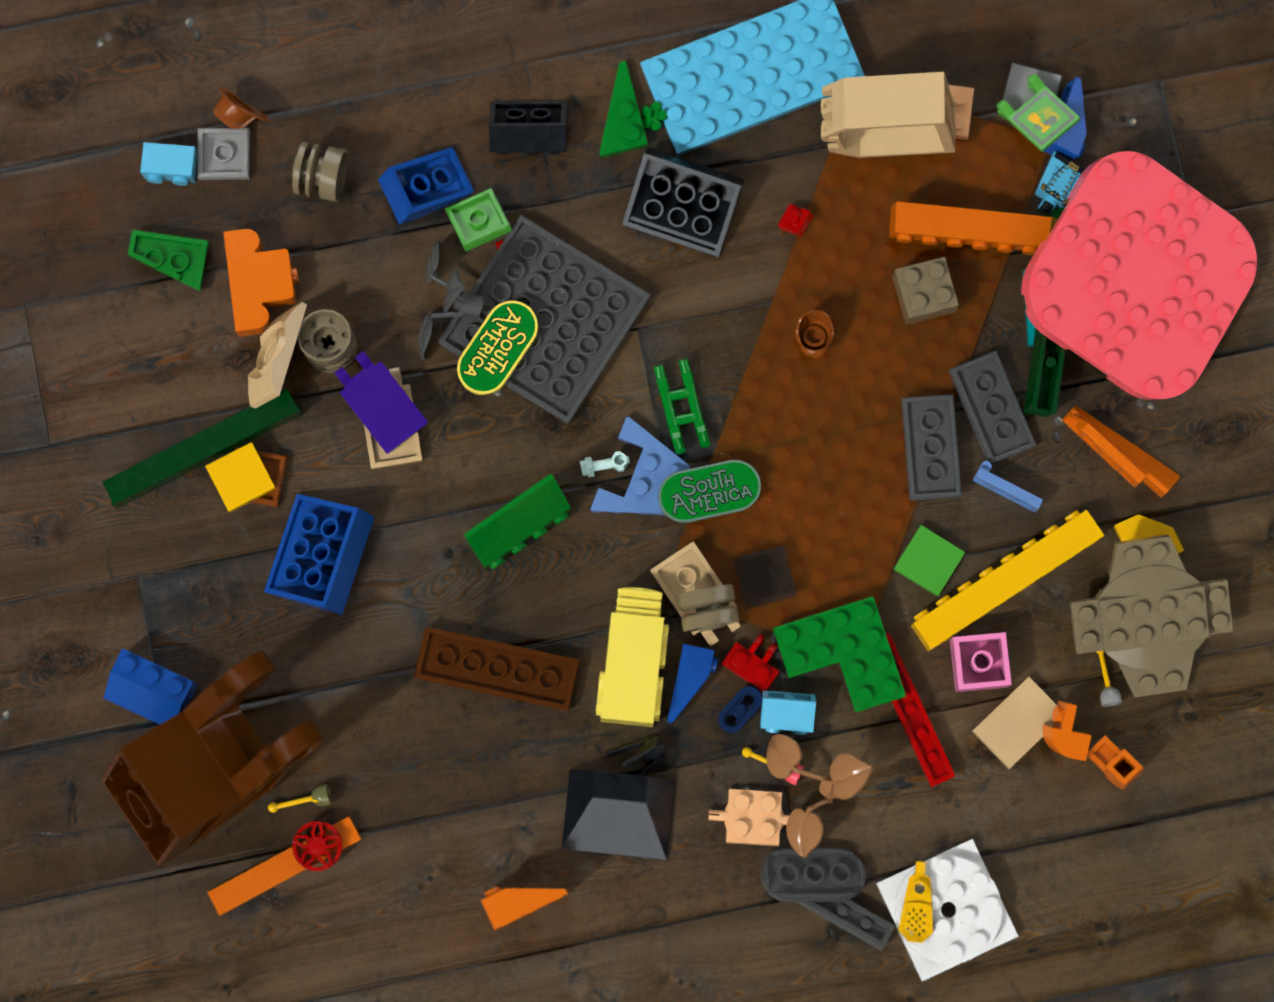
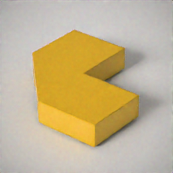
M1139 514L1113 526L1120 541L1169 535L1177 553L1179 554L1184 551L1173 527Z

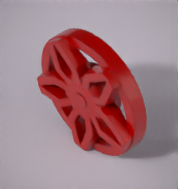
M313 821L303 825L296 832L292 843V851L296 861L302 867L311 871H323L331 868L339 860L343 849L342 838L337 829L323 821ZM317 825L320 828V836L315 835ZM313 826L311 830L312 837L301 835L304 830ZM323 826L329 828L335 835H328L324 838L325 831ZM298 839H307V845L302 844ZM337 839L332 845H328L327 840ZM297 845L300 846L302 849L307 848V850L303 852L301 858L297 851ZM336 846H338L337 853L334 859L332 860L331 853L328 851V849H333ZM308 853L312 855L310 860L304 862ZM326 854L329 863H326L321 856ZM318 857V861L324 866L313 867L310 864Z

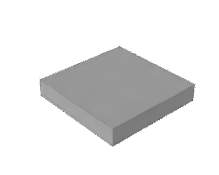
M1012 63L1003 100L1016 111L1036 95V93L1028 88L1027 78L1032 74H1036L1045 86L1057 96L1061 75Z
M198 129V179H250V129Z

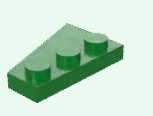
M132 230L128 255L201 292L210 243L208 240Z

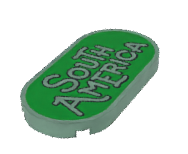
M728 460L672 473L662 482L658 492V504L661 511L667 517L682 524L747 510L756 502L761 491V481L757 471L750 464L741 460Z

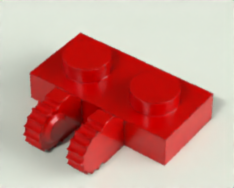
M759 634L749 650L736 642L721 665L763 692V690L767 691L780 671L768 664V661L778 648L777 644L773 643L769 646L763 659L754 654L765 636Z

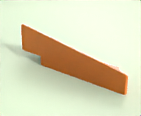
M1074 406L1062 419L1070 429L1134 488L1143 481L1162 498L1179 480V474L1079 407Z

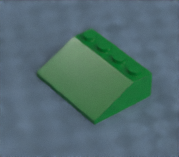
M549 474L470 529L464 536L486 570L489 568L495 570L506 562L504 559L511 553L516 555L527 547L525 543L533 537L535 540H538L548 533L546 528L554 523L559 525L570 517L568 513L571 512V507L552 474Z

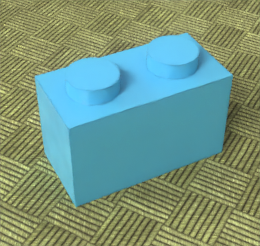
M144 142L140 172L144 179H147L150 183L160 184L163 180L172 181L173 184L182 186L188 185V182L195 183L198 152L195 146Z
M763 690L760 728L770 733H779L781 730H787L796 735H806L807 732H813L816 708L815 694Z

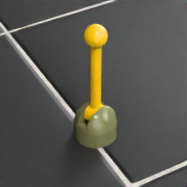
M328 784L321 785L313 790L311 796L278 804L271 802L268 805V810L275 813L280 808L310 801L317 806L332 805L331 791Z

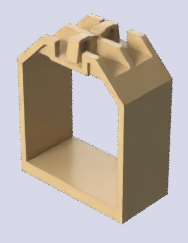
M944 72L848 77L822 87L823 96H832L821 99V113L824 119L821 125V139L825 142H836L828 143L829 152L857 158L955 152V102Z

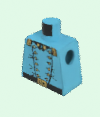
M1055 151L1035 192L1038 197L1043 199L1037 207V211L1043 216L1050 217L1055 208H1065L1069 202L1067 197L1084 169Z

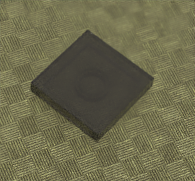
M784 545L733 558L746 610L797 597Z

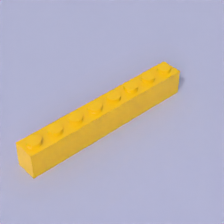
M1076 510L1065 518L1067 523L1061 527L1055 524L1043 533L1046 537L1037 542L1033 538L1022 546L1024 551L1017 556L1013 552L1000 560L1002 565L994 570L992 566L979 574L981 579L974 584L969 580L957 588L959 593L954 597L950 598L949 595H946L935 603L937 605L936 609L931 612L925 609L914 616L916 622L911 627L927 651H931L1105 536L1090 513L1085 510L1080 514Z

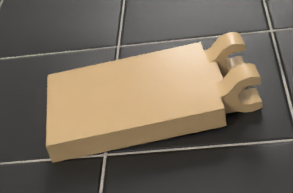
M400 368L389 369L390 374L413 402L411 385L402 384ZM364 425L372 470L423 461L418 432L387 455Z
M694 541L650 570L681 618L687 614L695 613L696 609L689 611L680 610L676 595L709 587L722 586V583ZM734 601L720 605V607H737ZM738 622L727 625L731 632L741 627ZM699 630V631H692L691 633H692L693 636H694V635H696L697 633H699L700 630ZM712 630L701 632L710 647L719 641Z

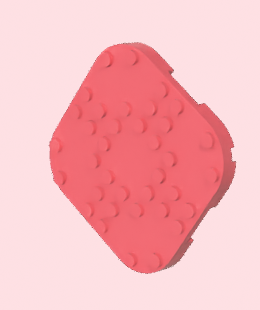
M1122 151L1097 159L1083 171L1067 197L1069 202L1046 241L1040 243L1023 275L1021 294L1024 295L1027 307L1025 312L1031 323L1040 333L1063 349H1070L1105 373L1109 381L1130 395L1145 400L1172 398L1190 389L1198 380L1248 294L1257 271L1256 249L1252 237L1240 221L1149 156L1138 152Z

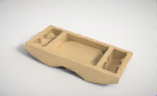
M301 302L276 317L260 336L261 348L257 356L256 367L248 374V395L251 407L256 409L280 396L307 304Z

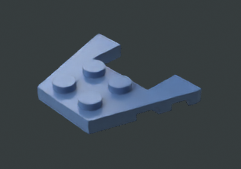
M626 416L618 440L642 448V453L625 497L598 488L590 511L597 513L665 515L658 504V492L662 482L672 473L690 469V466L634 420Z

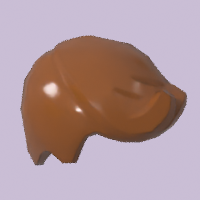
M811 310L801 315L796 321L795 338L806 356H812L814 359L821 357L827 351L834 337V328L830 316L825 311Z

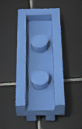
M984 461L980 465L972 481L1034 513L1039 509L1043 499L990 473L992 465L989 461Z

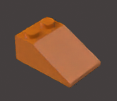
M497 886L485 892L486 898L482 899L481 902L494 929L498 930L569 894L566 889L505 888L501 890Z

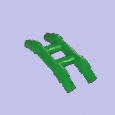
M688 358L678 360L685 388L673 391L669 390L664 365L658 364L653 366L676 454L685 452L679 426L694 422L700 446L702 448L710 446ZM688 398L691 412L676 416L672 401Z

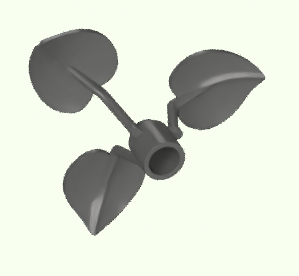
M437 240L426 264L425 279L426 283H430L431 279L447 287V294L443 304V312L445 313H427L422 322L418 336V349L422 361H426L424 353L431 337L432 324L437 318L455 316L463 318L464 314L479 317L483 306L482 296L469 294L468 291L463 290L466 286L461 281L457 269H453L448 282L438 277L436 268L439 262V247L442 243ZM454 302L453 308L457 309V311L447 312L452 303Z

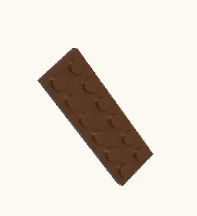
M425 627L414 678L568 712L579 659Z

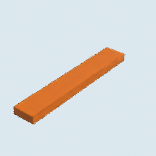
M350 816L332 825L337 829L342 838V850L362 840ZM329 828L324 829V838L328 835H335ZM305 839L301 843L307 845L308 840ZM337 839L327 840L328 845H332ZM297 845V851L301 858L303 852L306 851L307 848L302 849L300 846ZM338 846L328 849L331 856L337 853ZM291 847L207 893L219 916L307 869L296 861ZM308 853L304 862L310 860L312 855ZM326 854L321 856L323 860L327 859ZM316 857L315 861L311 863L310 866H314L320 863L318 861V857Z

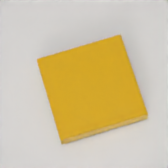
M252 442L205 466L229 513L276 489Z

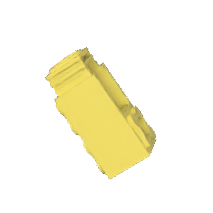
M637 587L618 588L616 613L611 612L605 671H600L596 715L601 716V722L653 727L654 721L659 722L664 677H658L659 669H664L669 628V625L664 624V618L660 617L663 593Z

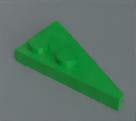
M626 61L619 62L599 152L600 158L648 147Z

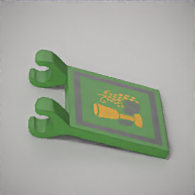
M1032 74L1027 78L1028 88L1036 93V95L1016 111L1005 100L998 102L996 107L998 108V114L1002 118L1009 121L1035 147L1043 152L1078 123L1080 117L1048 89L1036 74Z

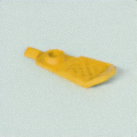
M916 861L915 874L909 877L898 931L908 942L923 943L933 934L931 879L925 875L926 862ZM917 883L924 886V891L921 894L916 893L914 890Z

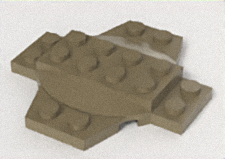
M1169 535L1115 542L1108 574L1110 576L1108 584L1103 589H1100L1094 598L1069 601L1075 653L1104 651L1109 657L1118 662L1119 668L1134 697L1187 690L1195 651L1206 638H1210L1209 635L1233 632L1228 580L1224 578L1199 582L1187 573Z

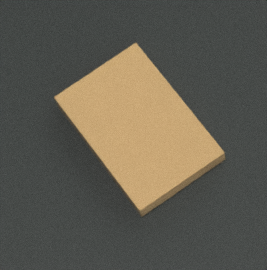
M1028 677L972 732L1010 769L1043 737V724L1053 726L1052 713L1057 705Z

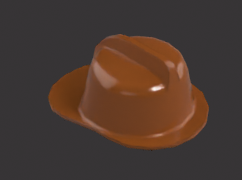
M219 87L222 96L214 109V115L230 128L240 129L245 128L256 118L265 122H271L269 117L246 104L233 92L224 87Z

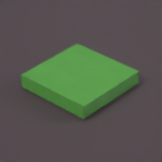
M492 188L445 208L465 252L512 231Z
M920 525L893 570L938 597L965 552Z

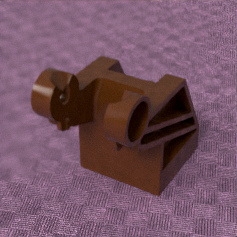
M264 651L256 652L236 664L220 679L206 688L182 712L121 747L101 779V782L158 867L191 848L275 788L293 764L310 754L324 742V738L318 729L308 720L284 734L270 746H264L242 714L239 704L243 698L269 680L268 675L275 671L271 660Z

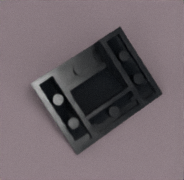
M570 770L561 849L667 860L675 781L611 772Z

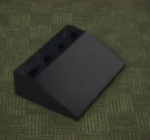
M649 147L644 152L622 225L719 257L745 179Z

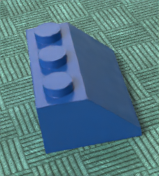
M122 648L110 672L104 699L160 725L182 712L188 706L198 684Z

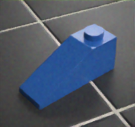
M1078 77L1065 85L1060 99L1080 117V121L1044 150L1050 155H1053L1056 151L1070 161L1082 155L1085 149L1083 142L1087 134L1081 79Z
M683 644L667 723H674L708 680L710 672L715 673L718 658L713 657L714 650Z

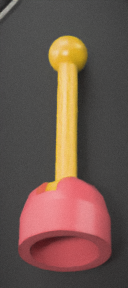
M745 747L742 750L744 757H752L767 764L766 758L752 752L751 748ZM796 765L797 768L804 770V766ZM792 770L791 775L785 778V780L796 786L801 774L795 773Z

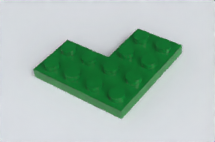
M873 596L773 628L789 679L839 663L855 713L906 697Z

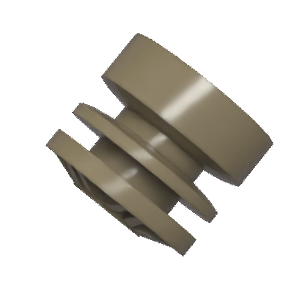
M303 141L293 164V193L302 195L305 190V195L312 197L318 187L320 199L338 202L346 180L348 167L347 149L329 146L323 157L320 144L316 143L312 149L310 142Z
M321 309L310 313L303 319L297 340L301 351L313 368L324 373H334L341 367L345 369L352 364L357 355L358 343L350 324L343 315L334 310ZM331 341H333L334 346L330 345L327 349L325 347V344H330Z

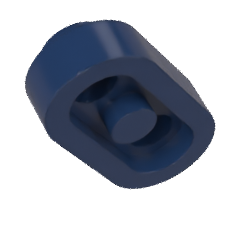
M750 686L740 689L720 712L718 717L720 728L727 733L738 732L760 708L762 704L761 693L756 688ZM751 696L754 700L753 704L746 705L744 697ZM729 715H733L736 718V723L729 725L726 718Z

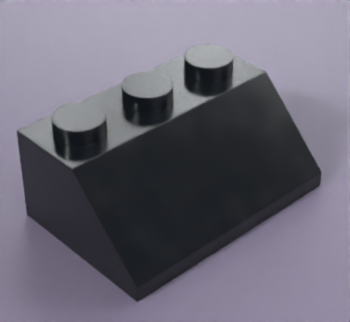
M491 101L489 117L490 153L500 155L523 153L530 155L535 152H547L549 154L567 152V101Z

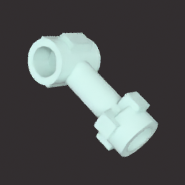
M621 451L615 452L612 458L592 461L591 457H586L585 460L580 461L582 475H588V478L595 476L594 471L614 468L618 472H623L627 465L630 464L629 456L621 453Z

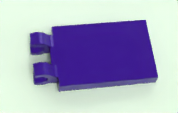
M364 351L355 356L364 368L362 371L351 378L345 369L341 367L334 374L345 386L339 393L388 455L426 426L428 422L383 363L380 361L374 366Z

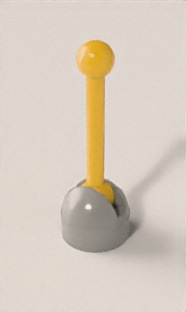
M1096 651L1099 654L1106 687L1100 695L1101 706L1119 705L1122 703L1121 694L1110 685L1104 651Z

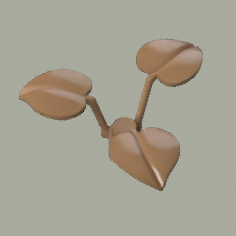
M776 734L769 740L766 755L767 767L770 773L776 778L785 779L791 775L793 770L795 773L821 781L820 793L825 797L824 800L809 806L806 812L803 809L793 810L787 821V836L792 848L798 855L806 858L818 846L823 836L822 821L812 811L827 803L831 804L833 799H850L854 797L867 782L873 766L861 761L854 755L840 754L833 760L830 766L831 777L820 776L796 767L802 759V751L798 743L787 735Z

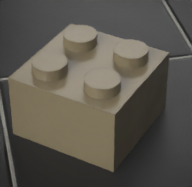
M945 257L894 270L892 279L906 325L956 312L959 304Z

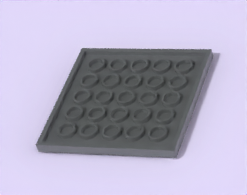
M520 215L512 231L509 232L469 293L483 297V306L479 317L464 314L463 318L453 317L438 340V344L460 357L494 307L506 301H518L526 304L532 309L537 318L538 333L533 344L505 386L569 425L651 298V295Z

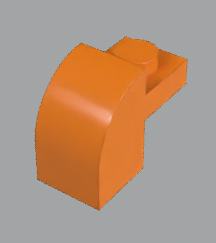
M1058 701L1052 713L1053 726L1043 724L1044 740L1054 752L1068 758L1086 761L1091 735L1072 730L1077 705Z
M1106 736L1088 751L1087 757L1105 773V777L1121 790H1124L1143 772V766L1125 749L1121 751Z

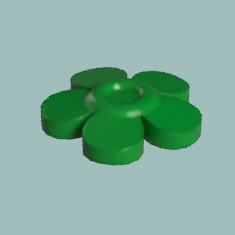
M655 101L651 104V107H643L641 113L646 117L642 120L644 128H652L654 131L662 128L661 121L667 119V111L661 110L662 104Z

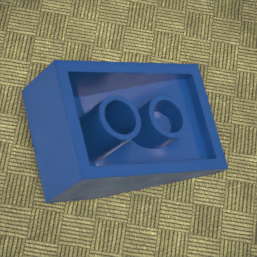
M453 147L389 167L378 179L399 225L422 218L474 193Z

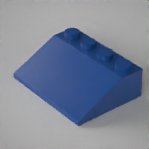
M296 494L264 592L316 609L342 615L375 516L356 507Z

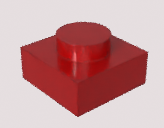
M789 204L778 223V227L785 232L802 237L814 215L806 209Z

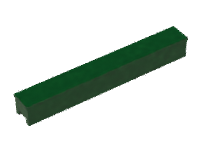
M1064 208L1052 211L1050 232ZM1035 329L1023 413L1049 417L1057 412L1065 349L1051 341L1037 329Z
M286 388L281 391L280 396L258 408L249 407L103 481V485L111 499V504L116 509H119L303 414Z

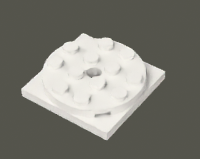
M973 839L923 861L926 862L925 875L931 879L933 934L923 943L908 942L899 932L921 981L1019 937ZM915 866L876 883L897 930L908 880L911 875L915 874ZM917 883L914 887L915 892L918 894L923 893L924 886ZM945 902H951L955 905V914L950 918L943 916L941 913V907Z

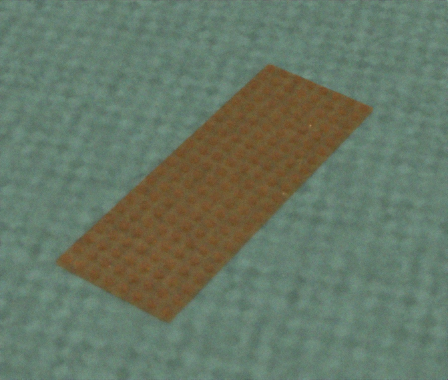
M971 115L968 139L955 138L954 153L863 158L829 153L808 207V211L814 216L803 236H797L710 461V464L728 460H741L750 464L760 477L761 491L759 497L750 508L742 512L687 523L676 550L678 552L694 541L722 585L733 584L735 594L733 601L737 606L740 620L774 632L773 628L872 596L878 608L917 501H909L901 398L953 394L955 401L957 391L948 370L970 361L1010 252H999L997 248L988 247L987 250H975L972 248V245L954 248L948 247L947 243L937 242L936 245L922 244V240H912V242L908 243L898 242L897 238L889 237L891 207L898 201L1025 214L1047 152H1041L1022 133ZM945 257L959 304L956 312L906 325L892 279L894 270ZM811 310L825 311L830 316L834 328V337L827 351L817 359L812 358V356H806L795 338L796 321L801 315Z

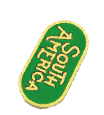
M506 301L498 304L489 313L458 361L457 372L459 379L469 392L476 395L495 393L506 384L533 344L538 333L537 318L529 306L518 301Z

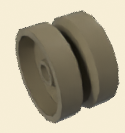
M733 584L709 587L676 595L680 610L689 611L696 609L695 613L687 614L681 618L683 632L709 631L723 628L724 625L740 622L736 607H720L721 604L732 602L735 599Z

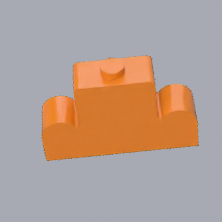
M251 229L223 232L235 331L239 337L262 334L272 322L271 315L266 308L292 305L297 302L295 283H299L297 268H293L292 258L287 249L262 252V242L258 234Z

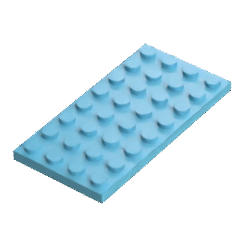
M799 0L640 62L654 100L662 104L661 110L667 111V119L663 123L677 156L816 103L823 98L831 97L823 96L822 87L842 78L865 77L833 0Z

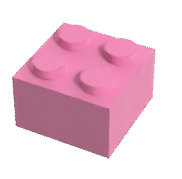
M1006 632L953 637L950 640L955 692L1008 688L1012 685Z

